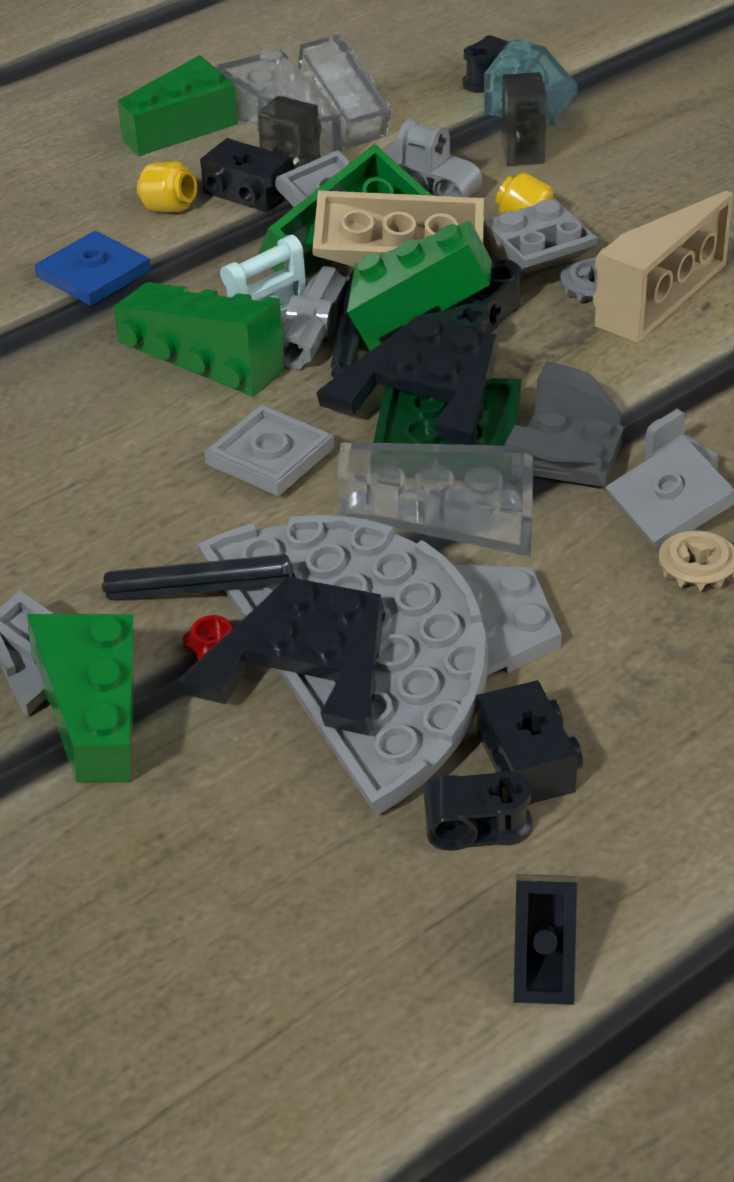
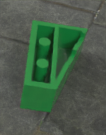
M201 55L117 100L122 141L138 156L238 124L235 84Z
M471 220L459 225H447L437 231L436 234L420 240H407L396 249L380 255L370 254L355 264L347 313L370 351L381 344L380 337L400 326H406L414 317L429 311L437 305L441 311H444L490 285L492 260Z
M27 614L31 654L42 678L44 691L55 715L58 731L76 782H131L135 669L134 614Z

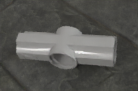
M322 266L318 273L312 275L302 295H293L290 298L286 312V324L282 330L284 363L287 368L301 369L305 363L312 361L322 339H331L337 325L338 308L347 290V278L343 277L337 268Z

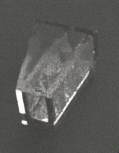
M340 34L301 44L294 99L298 103L306 102L311 107L309 108V114L312 117H322L327 122L325 123V129L346 149L385 138L387 136L389 120L392 118L390 103L381 96L375 87L370 73L365 72L359 63L354 49L347 45Z

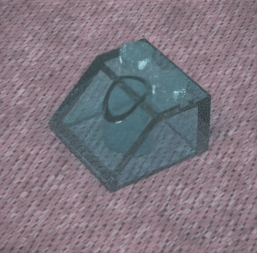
M524 39L509 40L484 75V114L555 126L578 92V85L545 46L532 44Z

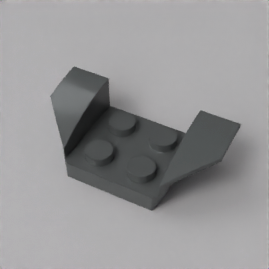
M545 363L537 379L535 413L528 427L514 425L505 443V449L512 450L513 473L601 487L606 486L623 443L624 427L620 425L621 411L590 373L562 364Z

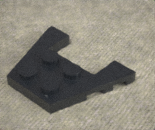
M418 316L321 387L316 393L319 405L355 415L377 385L449 402L434 422L436 437L473 447L478 437V420L482 418L485 405L483 399L486 387L490 386L499 349L497 336L494 333Z
M288 577L181 677L179 683L182 691L186 696L226 704L250 663L336 681L320 712L324 726L369 736L373 721L371 705L376 693V659L380 655L384 605L381 594Z

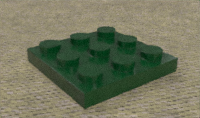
M491 378L490 386L486 387L483 399L485 405L482 418L478 420V437L473 447L436 437L434 422L449 402L385 386L370 454L371 470L395 473L416 472L437 475L510 478L512 450L505 449V443L514 425L518 423L522 379Z

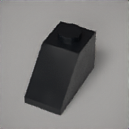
M516 874L513 1003L575 1005L577 880L575 876Z

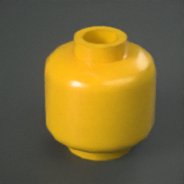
M152 162L146 165L140 174L137 182V193L145 208L152 213H180L188 209L196 197L197 182L194 174L182 162Z
M522 172L515 177L508 176L495 198V204L499 206V216L504 212L517 211L536 205L540 201L553 200L554 190L550 185L528 173Z

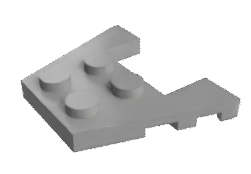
M453 564L470 586L480 608L488 644L489 662L487 676L500 669L509 673L561 648L562 633L532 567Z

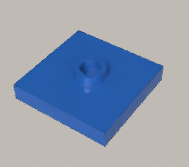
M96 230L34 264L36 277L90 306L151 271L150 258Z

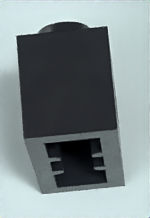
M226 138L200 158L203 193L267 213L285 198L275 188L277 176L292 170L290 156Z
M539 680L477 695V733L496 772L514 771L523 775L531 786V801L529 804L576 792L577 769L583 766L582 751L576 737H568L563 728L562 713L555 699H548ZM504 786V789L508 795V788Z

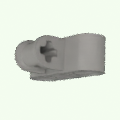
M408 118L399 131L398 141H392L382 149L432 196L471 197L482 186V174L474 163L450 155V136L447 128L438 126L433 129L420 125V122L416 119Z

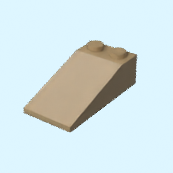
M318 191L313 255L355 267L356 263L370 254L380 255L396 249L407 240H420L436 234L437 231L447 225H459L470 220L483 243L484 198Z
M723 191L621 234L607 247L602 248L595 261V270L597 271V289L593 298L595 326L639 343L722 269L727 261L733 193Z

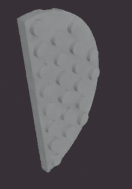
M335 515L289 517L288 524L256 530L255 523L221 533L197 544L201 557L205 562L285 554L289 556L292 563L293 578L381 594L384 605L380 655L376 659V693L371 705L373 721L369 736L324 726L320 712L336 681L277 670L376 816L401 802L442 767L459 746L472 725L478 711L477 695L483 694L485 690L489 662L487 637L479 605L466 580L445 556L422 540L415 543L396 535L392 526L367 519ZM279 585L224 591L244 619Z

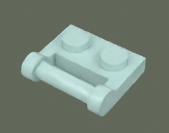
M292 234L280 239L277 242V246L240 264L232 262L221 267L220 276L223 284L226 286L227 297H233L236 293L250 294L252 300L259 301L264 300L266 297L280 298L281 318L285 317L290 298L293 295L301 296L306 288L303 248L298 238ZM284 261L283 269L247 286L246 279Z

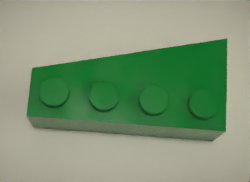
M374 143L270 226L258 254L277 246V242L280 239L292 234L298 238L303 248L305 275L335 262L313 255L318 191L432 195ZM284 261L271 267V269L275 272L283 269Z
M146 282L113 307L119 343L254 397L285 371L280 298L266 297L264 300L259 301L252 300L250 294L236 293L233 297L219 296L216 290L204 289L200 293H194L183 286Z

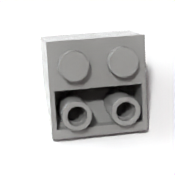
M555 199L540 201L536 205L517 211L504 212L500 216L484 220L483 245L491 260L508 259L514 261L520 267V277L573 261L595 247L598 238Z

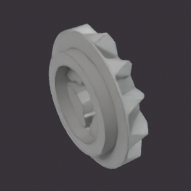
M596 258L574 261L562 270L560 287L565 289L566 296L577 297L580 303L586 300L593 301L597 289Z

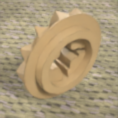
M697 530L680 532L666 539L661 545L658 566L663 568L664 578L669 580L677 579L680 588L690 584L695 585L700 592L705 585L720 589L724 580L734 579V546L727 539L711 532ZM689 559L694 560L695 562L689 563Z

